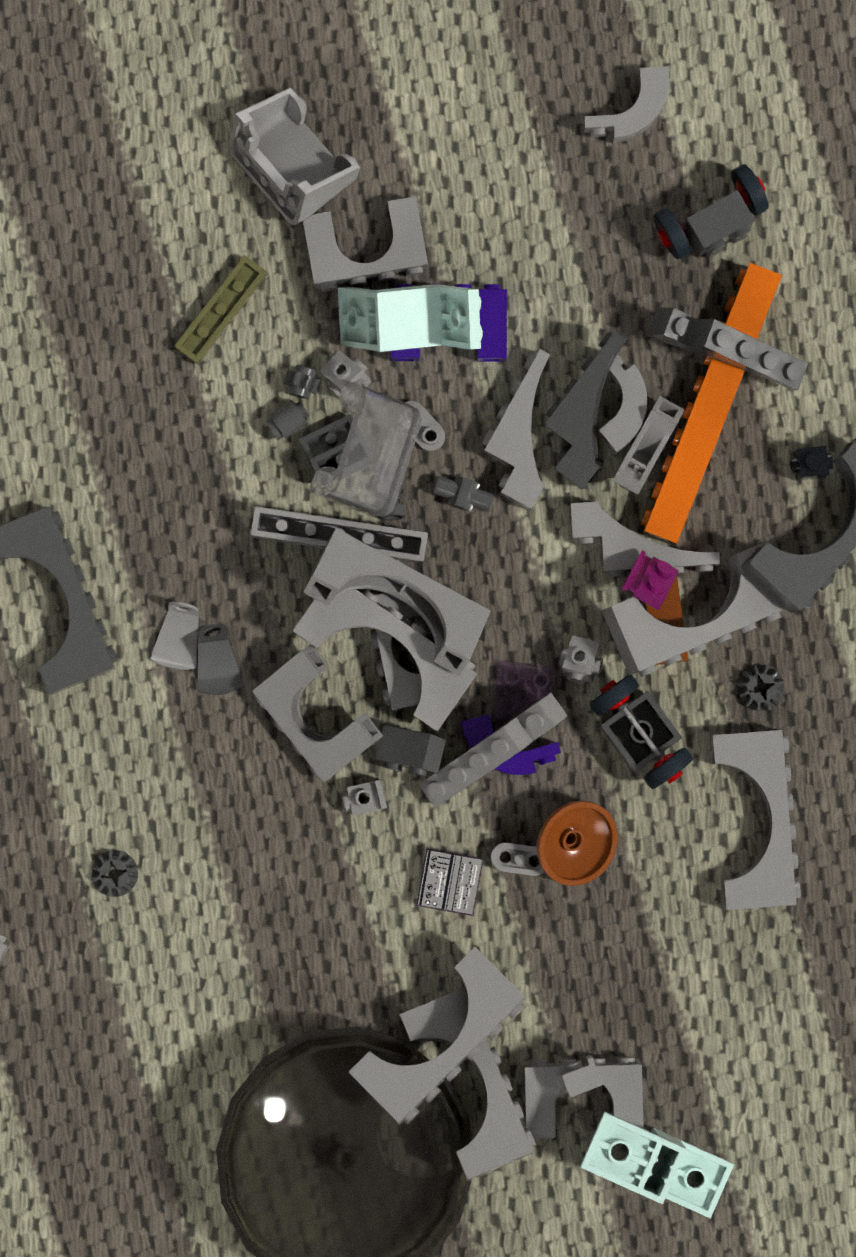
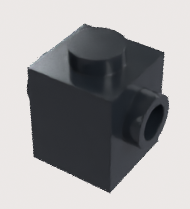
M826 446L797 449L793 452L794 457H790L791 473L796 474L797 481L825 478L830 475L829 470L833 469L832 453H827Z

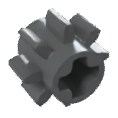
M296 365L295 371L288 370L284 380V384L289 386L287 393L303 399H308L310 393L316 395L320 385V380L315 378L317 371L301 365Z

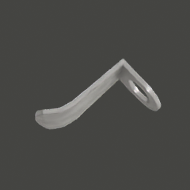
M169 602V610L150 659L165 667L182 670L195 669L197 667L199 609L187 603Z

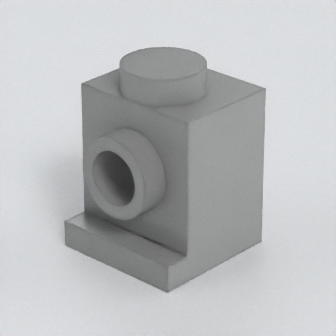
M381 779L346 787L348 793L342 794L346 811L352 810L353 816L387 808ZM361 793L369 795L370 800L367 804L359 802L358 797Z
M591 1055L586 1056L587 1063L582 1064L581 1060L567 1064L564 1066L566 1071L555 1076L561 1092L567 1091L570 1098L603 1085Z

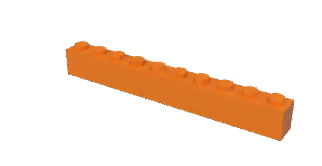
M749 263L746 270L740 268L735 284L739 286L736 296L730 294L724 309L729 314L725 323H721L757 339L782 275L753 263ZM708 356L705 357L703 362L704 365L708 366L705 375H698L693 391L697 392L694 403L688 401L682 418L687 419L683 430L677 429L672 441V445L676 446L673 456L667 455L661 471L666 473L663 482H656L651 498L655 499L652 510L646 508L640 525L645 526L644 534L674 546L679 540L745 371Z

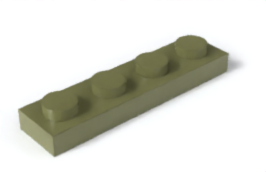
M244 255L174 347L198 365L268 275V272Z

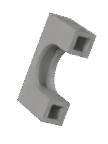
M416 196L388 201L393 233L392 244L383 257L370 263L354 262L342 254L336 243L331 211L312 214L304 220L303 225L315 288L321 287L322 292L338 289V284L348 282L350 287L367 284L366 279L378 278L379 282L395 279L394 274L406 272L407 277L423 274V269H428V260Z
M387 593L375 595L379 598L377 602L379 606L385 610L390 606L403 615L402 622L420 617L411 606L397 597ZM377 630L370 632L373 649L379 648L381 660H376L379 678L384 676L386 678L387 688L382 689L385 706L391 705L392 711L417 706L420 702L422 691L420 674L411 673L403 669L396 662L391 649V636Z
M309 645L252 692L255 694L259 706L267 710L273 717L275 726L291 740L293 749L309 763L311 772L317 778L326 782L383 737V735L366 713L335 735L317 733L304 722L299 707L301 694L309 683L329 668L316 649Z
M618 1057L617 1063H606V1058H593L602 1083L611 1095L612 1115L644 1129L642 1064L635 1062V1057ZM547 1059L530 1060V1065H524L525 1130L530 1129L533 1138H556L555 1103L560 1087L555 1076L566 1071L564 1066L575 1062L576 1059H559V1064H547Z

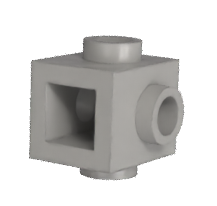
M340 350L320 370L330 383L327 387L338 398L344 395L351 402L357 396L363 394L367 386L372 382L365 374L368 368L358 358L355 357L351 360Z
M572 635L568 649H563L559 665L562 666L564 675L569 681L577 684H584V681L593 683L594 676L600 675L603 666V659L600 658L602 654L600 642Z

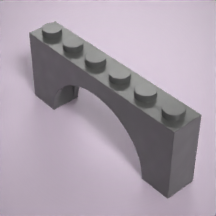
M856 438L850 440L833 460V463L838 467L845 480L848 494L845 519L835 537L822 549L806 555L787 553L766 542L760 544L741 565L746 572L790 613L806 611L815 601L813 598L814 594L819 589L821 591L824 590L832 582L833 577L831 575L837 568L842 569L852 558L849 554L856 547Z
M48 506L0 526V560L24 558L41 564L54 575L65 593L69 607V627L65 641L52 659L38 667L48 694L53 695L115 670L114 663L118 661L113 646L107 647L103 636L107 635V630L102 619L96 620L92 609L97 606L90 591L85 593L81 582L86 581L80 564L75 566L71 555L75 554L70 539H64L60 528L65 526L59 511L53 513L52 508Z

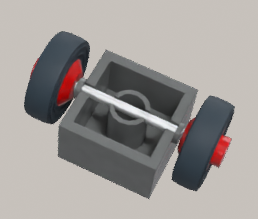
M746 164L740 165L731 171V178L736 191L691 215L685 222H679L668 208L661 209L653 215L658 231L656 232L662 246L664 248L667 247L674 258L680 259L691 252L688 240L699 258L705 254L707 258L718 254L723 250L722 247L726 245V242L731 240L732 244H735L748 236L747 233L751 231L750 227L755 221L752 214L757 216L769 209L762 181L758 176H755Z
M627 675L618 683L613 679L600 689L602 694L590 703L591 708L598 716L608 710L618 708L617 713L599 725L600 729L633 773H636L653 759L657 761L653 769L643 777L651 789L657 788L666 781L669 784L683 775L681 770L693 760L692 755L685 747L673 754L665 755L664 753L665 750L682 739L681 735L648 691L629 704L626 702L630 694L639 687L638 682L632 675Z

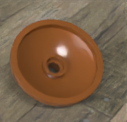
M579 800L562 805L547 818L540 830L537 840V857L541 868L551 879L567 886L583 885L596 879L606 870L615 855L618 842L616 824L609 812L594 802ZM571 833V839L566 841L567 836Z

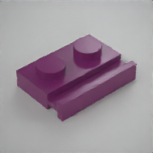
M642 550L621 590L626 591L628 589L634 592L633 596L659 610L679 570L654 556L650 559L645 556L646 552Z

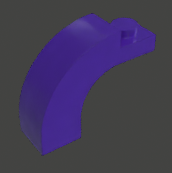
M489 714L460 722L470 748L494 732ZM555 742L532 750L520 751L496 767L495 770L512 775L537 773L533 761L538 760L540 765L556 761L555 755L561 753L559 744Z

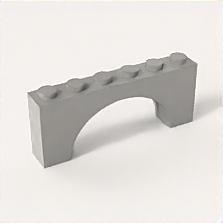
M337 528L327 542L303 593L327 606L338 595L354 589L378 590L397 597L411 606L430 628L436 648L433 662L457 675L461 674L471 659L491 610Z
M759 545L726 559L730 571L729 592L720 611L704 625L685 628L665 624L650 615L635 597L602 611L629 676L639 672L640 676L643 677L657 671L655 665L663 661L666 666L682 660L680 654L689 651L691 656L707 649L705 643L712 640L718 645L732 639L730 633L738 629L740 634L757 628L755 622L761 619L767 624L781 618L780 611L786 608L741 567Z
M356 589L346 591L338 595L329 606L314 599L293 629V632L317 649L330 636L352 628L373 629L396 639L411 654L421 676V698L413 716L438 732L476 677L477 673L473 671L475 665L469 661L461 674L457 675L433 662L436 648L435 643L425 638L428 632L415 623L410 627L402 622L403 615L390 606L387 610L377 604L379 598L366 589L363 593Z
M782 730L710 735L712 764L727 765L746 774L761 791L769 815L768 837L758 860L744 873L734 878L722 880L724 909L737 910L797 905L796 898L801 897L800 883L794 879V869H798L797 852H792L791 840H796L795 823H790L789 811H793L794 804L792 793H787V782H791V768L789 764L785 765L784 753H789L788 736H783Z
M476 947L454 967V971L462 980L467 992L468 1013L463 1029L447 1050L430 1061L409 1066L388 1063L369 1051L349 1071V1074L399 1125L403 1121L409 1124L420 1112L417 1107L424 1100L430 1103L441 1091L438 1086L445 1079L451 1082L462 1071L459 1065L466 1058L472 1061L483 1050L480 1044L487 1037L493 1040L504 1029L501 1023L508 1016L514 1019L525 1008L522 1004L525 996Z
M462 988L399 1014L410 1044L434 1041L451 1046L459 1036L468 1013L467 992L465 988ZM486 1039L480 1044L483 1050L471 1061L478 1070L486 1091L487 1110L485 1120L476 1137L464 1148L456 1151L467 1181L533 1153L532 1146L536 1145L530 1129L524 1130L520 1119L524 1118V1114L518 1101L513 1103L508 1093L513 1090L507 1074L501 1076L497 1064L501 1063L499 1054L495 1046L489 1047Z

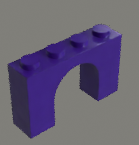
M398 284V285H397V288L412 287V286H414V285H413V284ZM457 284L455 287L472 288V285ZM487 284L483 286V289H478L481 298L479 314L483 336L481 339V349H477V362H506L507 289H501V285ZM420 348L391 351V361H420Z

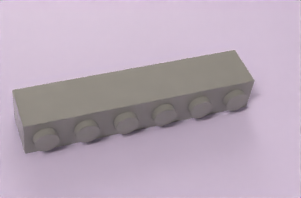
M255 506L251 529L252 538L324 549L337 528L395 560L424 564L428 533Z

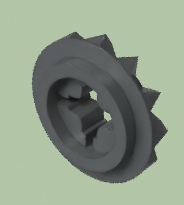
M756 665L748 668L741 675L738 682V694L741 701L748 708L755 711H767L778 705L782 699L784 681L777 670L767 665ZM757 676L763 684L773 683V686L765 690L766 700H764L760 692H749V690L757 686Z
M119 850L103 853L92 866V881L97 890L107 896L119 897L127 894L133 889L138 879V868L134 859L127 853ZM111 861L116 869L127 870L123 875L118 876V886H116L113 878L102 877V875L111 871Z

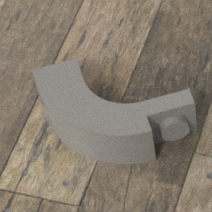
M669 66L640 68L638 72L639 96L636 103L629 110L621 114L584 116V133H590V137L599 138L607 136V132H612L613 143H619L633 139L645 132L656 121L665 104L669 89Z
M618 354L608 374L619 388L621 395L620 409L617 415L597 432L615 455L625 448L636 436L644 421L647 409V391L641 373L635 364L625 371L622 368L625 363Z
M661 396L658 397L613 479L614 482L626 490L632 491L637 495L639 494L685 409Z

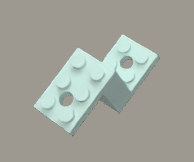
M438 284L380 290L354 287L338 288L340 344L342 346L378 352L441 345L469 350L481 349L483 331L480 325L479 311L481 309V298L478 289Z
M605 1111L580 1165L581 1168L658 1203L663 1204L666 1198L710 1219L734 1166L733 1163L656 1128L649 1132ZM618 1143L625 1144L628 1147V1154L622 1160H617L611 1155L612 1147ZM692 1171H699L703 1174V1182L697 1187H692L687 1183V1176Z

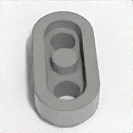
M407 401L398 408V423L423 450L433 452L443 446L445 441L443 428L420 403ZM407 411H415L417 417L414 420H408L406 418ZM427 432H434L436 439L434 441L426 440L425 435Z
M504 842L496 845L491 852V862L499 871L538 876L544 873L540 864L536 867L529 865V858L533 855L537 856V847ZM504 851L509 852L511 855V859L507 863L500 860V854Z

